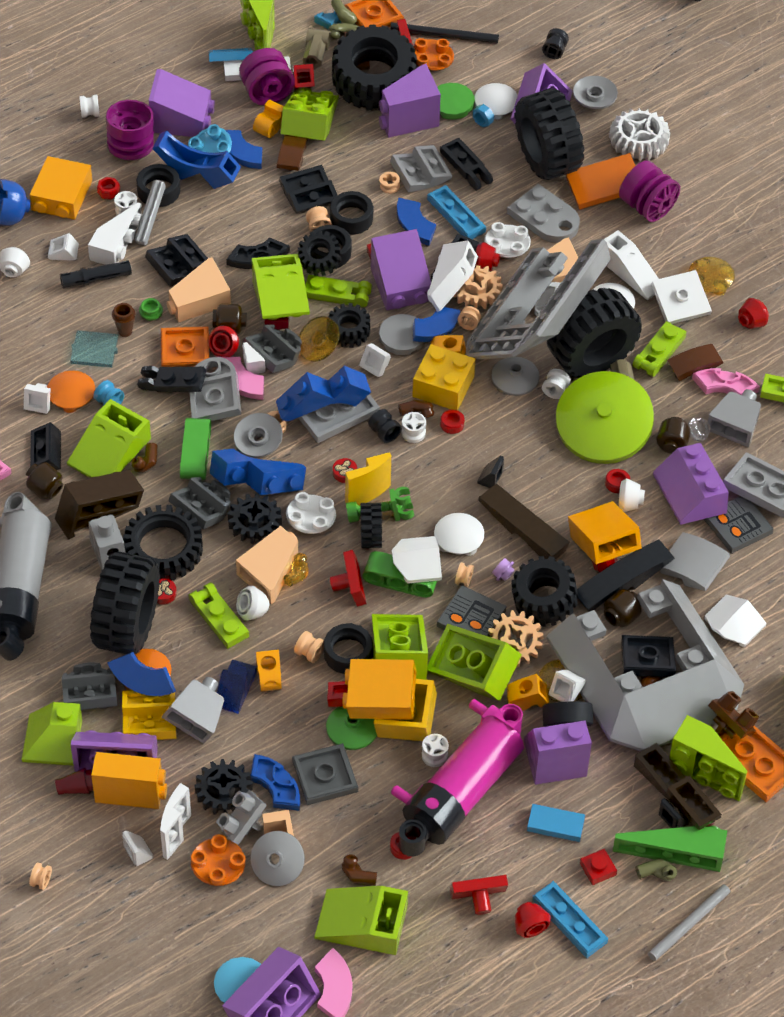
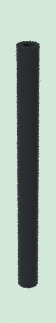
M391 22L390 30L395 29L398 31L397 23ZM407 24L409 33L491 43H498L499 34Z

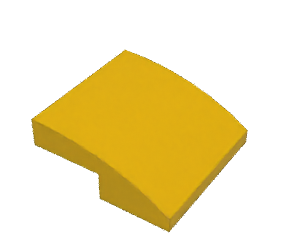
M390 452L366 458V467L345 472V503L356 501L360 506L361 503H367L380 496L391 486Z
M133 690L122 691L123 733L136 735L147 733L156 735L157 740L177 739L176 726L162 718L165 711L175 701V692L163 696H148Z

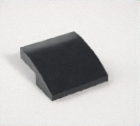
M322 165L287 174L279 178L284 194L296 214L310 210L313 207L331 204V201L337 196L332 180H328Z
M188 234L168 238L166 246L147 250L145 258L169 287L179 283L208 259Z

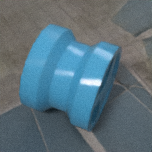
M106 380L99 384L93 396L98 403H103V406L109 399L121 404L124 399V392L119 388H115L110 380Z

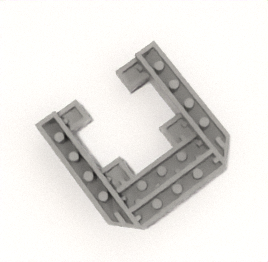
M604 239L591 240L534 322L525 324V318L554 277L562 272L564 269L563 264L568 259L562 252L549 253L544 247L532 249L467 339L465 355L476 358V360L515 357L558 335L611 260L607 242Z
M662 579L660 585L638 593L637 599L649 618L667 612L689 645V649L677 653L675 657L683 670L681 673L642 687L633 671L614 678L591 642L605 636L607 631L594 610L577 617L572 613L546 637L565 670H569L586 680L580 694L585 702L592 703L593 715L608 740L638 751H643L655 743H658L660 747L671 743L687 715L709 726L715 725L716 723L713 719L717 714L708 706L710 702L721 698L730 691H734L741 698L744 683L680 585Z

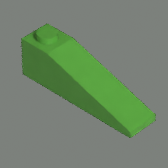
M695 826L616 833L613 852L654 860L662 859L670 863L720 872L727 830H722L716 826H707L698 830Z

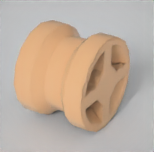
M317 206L307 211L306 220L309 224L310 232L320 226L332 225L326 208Z
M305 631L297 640L294 653L298 656L304 655L309 662L315 663L324 650V640L321 638L316 639L312 633Z

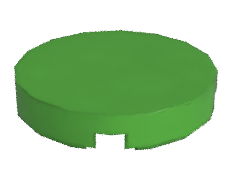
M445 83L437 87L441 94L440 115H442V118L461 119L473 110L474 95L465 85Z

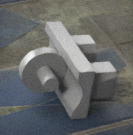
M250 790L247 793L238 791L232 799V804L236 807L231 815L226 812L222 813L216 821L226 836L237 845H239L245 835H248L252 828L260 831L263 827L258 820L267 805Z

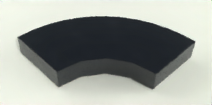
M270 237L264 243L256 246L238 244L226 259V264L240 269H252L251 258L287 255L290 251V246Z

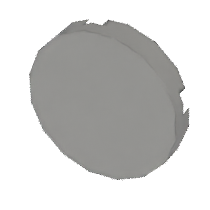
M397 314L383 321L379 330V341L388 352L395 355H410L411 352L419 351L423 347L425 342L413 341V322L416 317L409 314Z

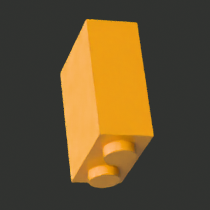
M47 156L29 195L31 211L75 220L92 183L91 165Z
M613 501L568 516L571 539L595 564L642 549L639 526Z
M351 659L350 669L345 670V684L348 685V693H343V709H347L349 718L413 720L417 674L414 660Z
M96 752L91 774L95 803L159 809L161 799L165 800L167 794V783H165L166 770L161 768L160 758Z

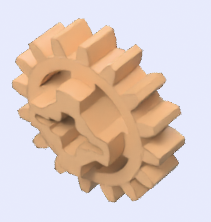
M476 265L473 274L453 297H457L458 304L465 302V307L473 305L476 309L478 306L486 309L487 304L492 305L502 292L503 284H501V277H496V270L489 272V266L480 269V266Z
M511 610L510 617H507L504 613L501 614V622L494 619L493 625L495 629L489 628L488 633L493 636L491 638L498 640L500 632L503 629L505 630V634L500 640L508 643L522 654L517 664V667H520L521 661L524 660L525 663L530 664V656L538 657L536 649L543 648V643L539 640L544 639L542 632H538L541 629L540 623L533 625L534 616L526 619L524 611L519 616H516L514 610ZM511 632L517 638H520V645L514 639L511 640ZM531 637H533L532 644L527 649L526 643L527 641L531 640Z

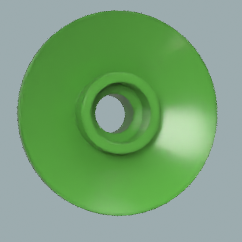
M343 707L334 709L327 719L326 730L330 740L336 745L343 743L345 749H362L370 745L377 737L374 719H350L347 709H343Z

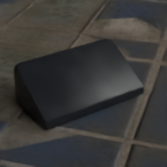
M51 422L31 430L30 467L33 464L39 465L47 462L56 470L61 469V431Z

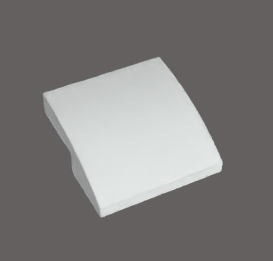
M181 783L171 795L161 820L163 858L166 860L170 858L184 841L183 825L191 817L189 788Z

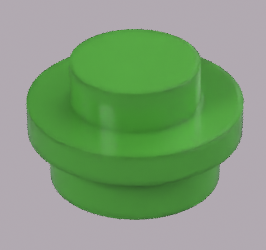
M148 298L140 305L139 313L143 319L152 321L162 316L163 307L158 300Z

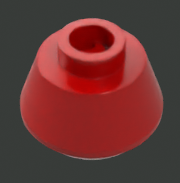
M486 242L478 244L476 248L478 256L476 265L480 266V269L489 266V272L493 271L494 267L498 268L500 254L496 253V248Z
M748 298L739 309L738 320L740 324L749 329L762 328L767 325L769 313L764 303L759 299Z
M218 326L209 335V349L216 357H231L238 349L239 337L232 328Z
M526 902L517 908L515 927L518 935L524 938L534 937L549 927L551 916L539 904Z

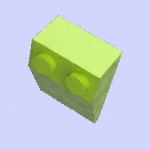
M372 614L373 659L414 660L417 671L416 679L427 680L428 648L423 615Z
M447 624L427 665V671L475 693L500 701L522 654L504 641Z

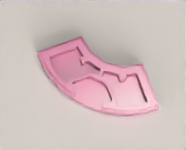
M222 357L229 360L235 367L238 375L239 394L247 398L263 400L264 376L247 371L242 365L240 357Z
M710 368L697 371L692 376V379L705 394L714 392L728 394L729 392H735L742 395L746 389L752 390L755 393L759 392L760 386L755 381L737 371L732 373L721 371V368Z
M332 948L315 966V972L321 978L324 987L323 995L317 1003V1008L329 1017H345L352 1000V978L345 960Z

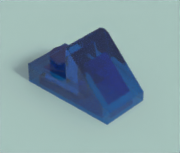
M232 659L228 670H222L217 693L224 698L222 709L239 714L257 673V666Z

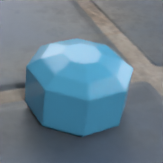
M482 104L473 110V119L481 127H487L494 122V114L489 107Z

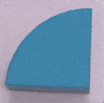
M335 11L334 13L325 14L321 12L314 16V22L328 30L332 24L341 23Z

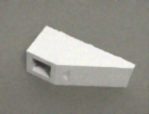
M136 203L97 228L88 244L90 261L107 265L118 263L120 259L123 260L126 248L129 243L133 242L135 231L141 221V203Z
M619 230L605 238L604 240L607 242L611 258L607 267L646 300L655 296L651 283L659 278L636 245Z
M469 241L443 244L435 272L433 273V279L427 292L428 300L433 304L437 312L444 308L473 274L478 256Z

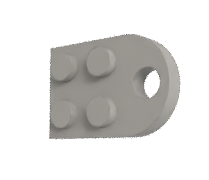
M540 184L534 186L507 207L508 215L546 241L558 243L564 238L569 237V239H572L578 233L580 218L576 210ZM560 227H568L570 230L564 231Z
M212 357L199 362L195 367H204L206 371L212 367L218 368L212 373L206 372L201 392H190L192 418L211 419V421L241 415L238 375L234 365L222 357Z

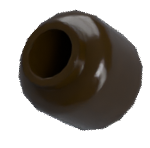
M219 304L217 309H213L212 326L213 328L228 326L238 335L242 327L247 326V313H242V307L239 304Z
M680 417L667 418L662 421L656 437L657 444L665 452L672 454L677 448L688 445L691 429L685 420Z
M47 462L39 465L33 464L26 472L28 476L26 481L27 488L41 499L54 498L63 487L62 474Z
M625 589L615 592L604 603V616L611 625L626 627L632 623L642 612L640 602L637 599L638 595L633 591L630 592Z

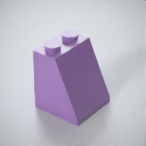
M427 64L419 66L382 90V100L379 101L382 116H379V124L382 130L385 129L388 138L439 126L441 94Z
M157 69L149 97V107L152 109L154 117V133L168 131L171 135L194 137L202 130L207 129L211 125V116L209 115L214 113L215 100H211V90L162 69Z
M417 229L371 238V271L386 310L429 302L427 292L431 285V279Z
M586 720L534 728L524 736L523 740L535 785L587 777L592 743Z

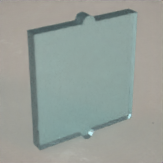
M77 331L75 342L71 345L73 350L70 360L71 364L112 367L115 354L118 353L116 348L119 338L118 334Z

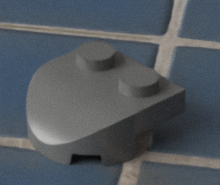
M270 324L264 325L261 333L245 337L243 343L247 342L265 360V367L272 373L291 368L296 364L301 352L302 341L293 331L287 328L284 332L274 329L275 326Z
M194 477L190 479L187 487L171 493L169 502L176 508H182L183 513L186 511L191 513V518L195 517L198 525L205 529L224 520L231 503V493L227 487L216 480L207 483L201 482V477Z
M95 662L75 665L73 672L70 674L64 673L62 675L63 703L80 704L81 711L84 709H106L111 706H117L115 677L110 668L107 670L103 669L100 663Z

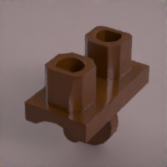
M734 691L727 692L721 698L712 700L708 706L717 714L713 721L718 725L715 732L719 737L726 733L731 739L736 734L742 739L747 735L752 736L756 732L753 727L759 716L750 708H746L739 714L735 708L741 702V698Z

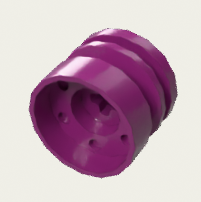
M123 100L114 103L107 110V148L115 157L123 160H136L149 155L153 150L154 117L152 109L147 104L137 100Z
M645 160L636 165L627 174L619 189V197L631 208H636L637 212L643 215L646 220L655 222L665 216L674 206L680 194L681 186L668 174H663V171L653 162Z

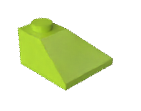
M52 702L29 714L22 762L74 766L71 740L76 731L81 732L82 715L80 704Z

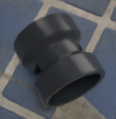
M551 29L542 47L544 55L550 59L561 58L569 41L568 34L562 29Z
M386 409L375 412L368 422L369 427L374 432H378V437L384 443L392 442L402 431V426L396 420H392V415Z

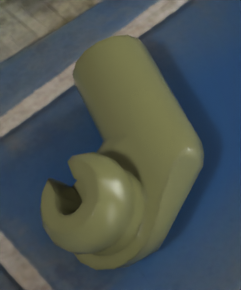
M341 0L331 1V5L341 22L356 24V15L347 9Z
M348 23L332 24L329 27L331 38L339 39L340 33L344 34V32L351 30L356 31V28L360 26Z
M655 859L635 866L639 879L654 875L662 880L671 881L677 876L676 867L662 859Z

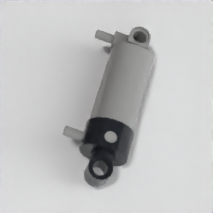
M15 492L7 498L4 511L0 517V527H2L0 533V655L7 661H12L19 657L24 649L23 641L31 638L35 633L39 608L38 600L52 527L51 521L21 492Z

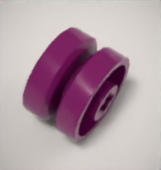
M263 48L252 52L242 61L239 67V76L246 87V91L251 100L258 105H265L269 99L276 103L282 101L292 92L295 85V78L283 54L275 48Z

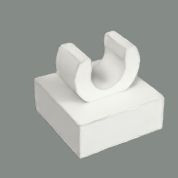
M371 343L366 346L359 366L380 377L388 366L391 356Z
M40 383L36 385L27 384L24 388V409L47 414L50 410L51 388H47V385Z

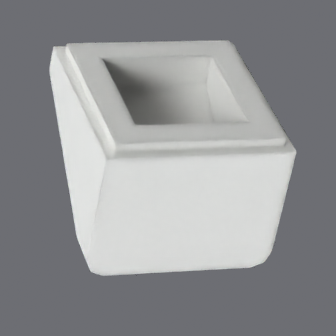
M70 233L50 240L48 258L50 260H76L79 243Z
M247 342L243 343V359L246 370L253 374L264 373L266 371L264 358Z
M569 670L556 671L548 695L560 702L574 701L586 680Z
M129 831L123 832V846L134 865L139 866L153 858L152 852L141 836Z

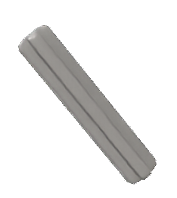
M153 181L135 236L137 244L146 245L148 243L166 187L163 181Z

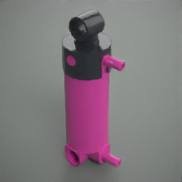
M476 699L471 700L469 708L481 715L480 724L431 779L421 785L413 796L398 785L392 788L391 794L406 804L402 810L406 821L399 828V849L404 855L411 857L420 855L425 849L426 841L437 845L444 844L461 825L467 814L522 753L524 749V743L521 738L523 712L519 706L506 704L500 709L494 705L488 708ZM414 836L417 837V839L410 840L408 839V837Z

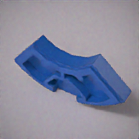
M225 130L230 135L232 141L229 154L237 163L249 168L262 169V147L253 146L246 142L242 137L241 130Z
M398 198L397 219L399 224L402 225L405 231L417 229L420 242L430 246L436 231V224L422 216L420 202Z
M444 307L439 312L435 311L431 317L424 319L415 318L413 322V341L431 342L435 336L450 334L458 322L460 310Z
M133 652L107 662L116 678L126 687L137 693L148 696H163L176 692L166 667H148L140 662Z
M254 754L251 781L260 784L268 790L273 800V808L300 811V793L295 779L277 761Z

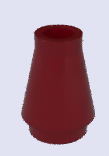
M83 768L62 778L55 779L58 795L90 794L93 791L92 769L86 770V768Z

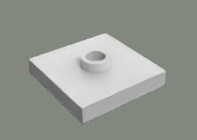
M696 270L653 280L651 283L665 322L675 324L710 315L712 312Z

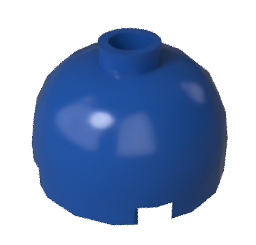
M0 179V226H11L19 223L23 219L25 212H29L30 199H27L26 192L21 185L14 181Z

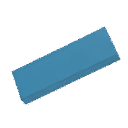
M447 185L427 194V200L460 235L474 239L486 232V226Z
M554 881L533 895L532 901L535 904H539L550 914L551 921L586 958L608 943L607 936Z

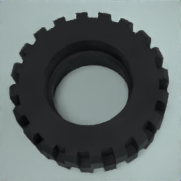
M370 24L369 27H364V25L357 27L356 31L351 30L346 33L345 37L342 36L334 47L332 56L333 85L336 87L337 93L343 96V99L349 104L352 102L353 106L357 108L365 107L366 110L371 111L372 108L380 110L379 101L382 100V90L416 69L417 58L415 49L409 43V39L406 36H400L399 31L395 29L390 30L388 26L376 27V24ZM366 61H380L389 65L392 69L382 74H368L359 70L357 66Z
M553 88L522 97L515 106V128L522 152L525 154V159L530 164L532 171L536 172V176L544 180H551L577 171L583 164V152L585 150L580 124L576 119L575 111L572 110L569 100H566L563 93Z
M599 288L597 291L590 290L559 334L547 340V346L565 372L570 376L580 378L593 372L606 371L610 368V364H613L616 360L625 359L627 353L634 349L635 342L639 341L642 330L641 318L621 292L610 288Z
M116 552L111 554L108 560H106L96 586L93 608L91 610L90 638L92 639L91 642L98 649L121 654H129L131 652L137 654L144 647V642L148 638L155 615L160 586L159 566L152 558Z

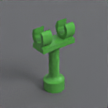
M403 486L396 490L394 488L389 489L391 500L384 503L379 502L381 503V512L393 511L395 521H400V518L404 520L413 518V510L403 511L405 509H413L410 496L400 497L401 495L410 494L409 488ZM356 501L346 503L349 523L359 521L360 506Z

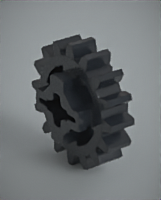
M258 493L255 494L254 498L246 494L245 500L238 497L237 505L231 504V511L227 513L228 527L233 529V536L240 535L242 542L249 538L251 544L255 542V539L263 540L264 537L276 530L279 525H282L281 508L277 507L276 500L269 502L268 495L264 496L263 499L260 498Z
M221 759L220 765H216L212 761L210 762V769L202 767V775L196 776V784L194 786L197 802H203L204 810L212 807L214 815L219 810H222L223 813H228V810L234 811L236 807L232 804V799L238 791L247 793L248 790H253L250 772H245L243 764L235 767V760H232L229 765L225 764L224 759Z

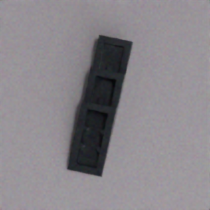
M658 539L620 559L588 580L577 589L578 599L589 612L593 611L618 590H628L631 587L634 589L638 588L675 558Z

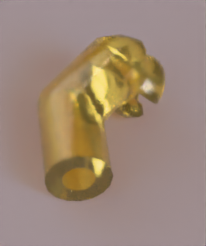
M297 553L294 555L292 572L284 576V583L287 586L291 587L307 578L309 570L305 554Z

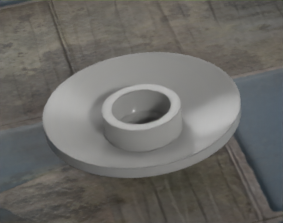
M602 76L584 77L576 82L573 89L576 101L590 109L609 107L616 101L618 94L615 84Z
M508 357L495 364L491 377L493 384L501 392L520 396L530 393L536 388L539 382V371L531 361L525 358Z
M255 413L246 416L237 424L234 431V442L238 450L244 455L254 458L264 457L273 453L279 447L283 432L276 418L265 413ZM259 437L263 438L260 441H255Z
M268 832L261 836L252 848V869L256 876L268 885H287L300 875L304 867V850L300 842L287 832ZM273 854H277L279 856V862L277 864H274L271 861V856Z

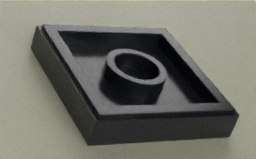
M622 635L623 674L633 671L635 676L670 677L676 674L673 637Z

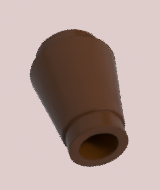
M128 303L117 304L112 311V318L118 334L122 337H128L132 334L136 315L135 310Z

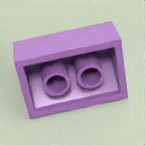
M543 63L525 72L515 106L522 97L549 88L559 90L560 93L565 95L566 100L570 102L573 91ZM515 106L511 115V120L514 122V124L516 123V120L514 118V113L516 112Z
M701 443L677 448L653 471V476L680 525L727 513L729 492Z
M92 730L85 732L76 731L71 740L74 771L76 772L83 768H86V770L93 769L96 752L157 758V736L147 733L136 735L121 732L98 733Z
M277 947L222 1007L228 1017H301L322 994L301 956Z

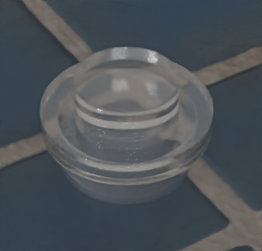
M693 418L688 422L690 437L693 440L701 442L708 437L710 425L704 418Z

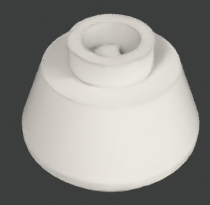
M8 247L0 251V270L7 277H18L28 269L30 260L23 250L16 247Z
M627 478L621 481L618 505L623 512L638 509V504H644L645 490L640 489V484Z
M247 586L238 595L236 603L237 612L243 620L260 618L268 611L269 600L266 594L255 586Z

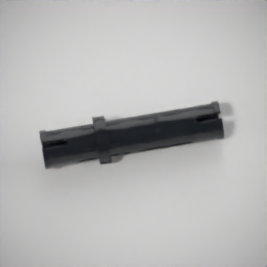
M129 260L86 269L82 267L74 272L61 273L60 281L63 289L82 284L87 286L95 281L132 275V269Z

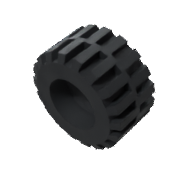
M544 556L538 557L539 560L535 561L532 558L528 560L529 564L525 565L523 563L519 566L520 571H515L514 580H512L511 586L518 614L524 611L526 619L534 616L533 625L536 623H540L541 627H546L548 623H551V626L557 625L556 621L560 620L563 622L566 619V615L570 616L574 612L573 608H576L578 603L574 573H572L569 565L565 566L564 561L559 559L556 562L555 557L549 556L548 559H544ZM551 586L557 589L549 596L539 597L533 595V592L540 587Z

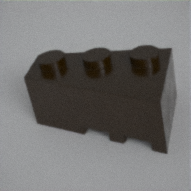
M130 469L67 483L64 485L55 520L69 540L75 537L74 532L85 527L89 529V522L91 520L108 515H113L114 518H117L138 508L144 489Z

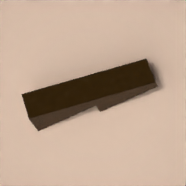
M497 483L479 496L478 501L511 534L516 532L539 556H544V559H548L549 556L557 559L566 551L570 543L567 539Z
M658 743L635 754L634 767L698 830L721 818L722 814L690 775L685 777Z

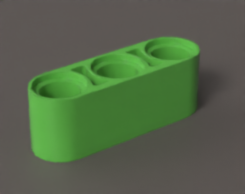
M185 419L180 479L201 477V480H206L211 419Z
M378 551L370 553L362 575L363 579L369 584L425 598L433 595L437 581L407 583L404 580V576L393 564L392 555Z

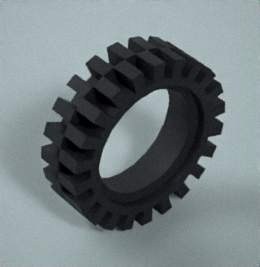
M156 505V512H152L151 507L145 508V516L141 511L138 512L136 520L131 518L129 526L126 525L125 534L123 535L125 552L155 560L159 566L160 579H165V575H170L171 581L176 580L177 572L181 577L186 576V568L190 572L195 569L194 563L198 565L200 556L203 553L202 532L195 517L191 518V513L188 511L183 515V509L177 507L176 511L173 512L172 505H167L166 511H162L161 505ZM168 527L182 533L187 542L184 549L174 557L158 559L147 555L140 547L142 538L153 529Z

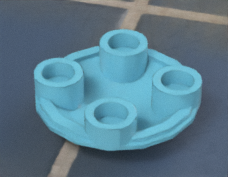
M212 124L207 129L202 130L199 134L190 138L188 142L189 147L209 153L230 152L232 145L230 135L216 124Z
M239 957L230 959L222 964L216 972L214 979V989L219 999L225 1003L255 972L261 963L252 958Z

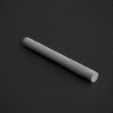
M723 884L651 949L648 952V956L653 961L661 957L731 892L728 886Z

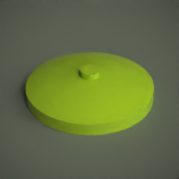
M611 371L593 372L575 380L561 395L556 409L557 430L564 445L577 457L597 464L617 463L635 455L648 441L654 424L653 405L645 389L629 376Z

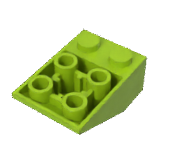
M240 0L243 12L240 13L243 25L247 26L250 40H254L255 50L270 48L275 29L274 0Z
M306 87L295 89L283 107L281 134L325 141L330 131L339 95H333L331 91L313 92L310 88Z
M298 254L251 258L252 283L262 319L274 320L280 317L310 315L303 270Z
M109 399L93 417L67 461V465L89 478L121 472L151 440L150 421Z
M687 715L673 738L669 758L683 775H690L700 785L709 786L727 798L740 801L748 771L711 726Z
M386 886L327 889L314 939L396 955L408 907V891Z

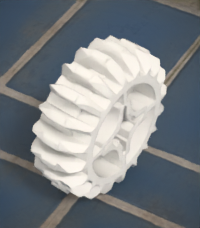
M640 108L637 111L630 109L628 113L622 111L621 115L616 116L610 126L609 138L611 147L615 148L616 153H621L622 155L630 153L633 159H638L640 162L642 159L650 161L651 157L657 159L658 155L663 154L669 145L670 129H668V123L664 122L663 117H658L657 112L651 114L648 109L646 111H641Z

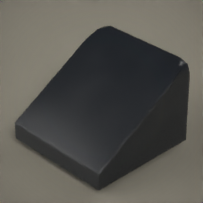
M500 455L488 463L477 483L488 488L494 486L503 473L504 457Z
M665 798L661 800L658 815L670 828L685 827L690 823L669 800Z

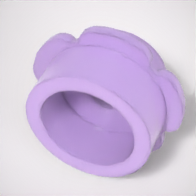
M504 558L496 566L492 574L497 577V581H500L501 578L506 581L514 573L515 570L512 568L514 562L510 563Z

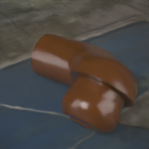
M413 400L398 404L401 416L421 411L425 418L434 416V406L431 402Z

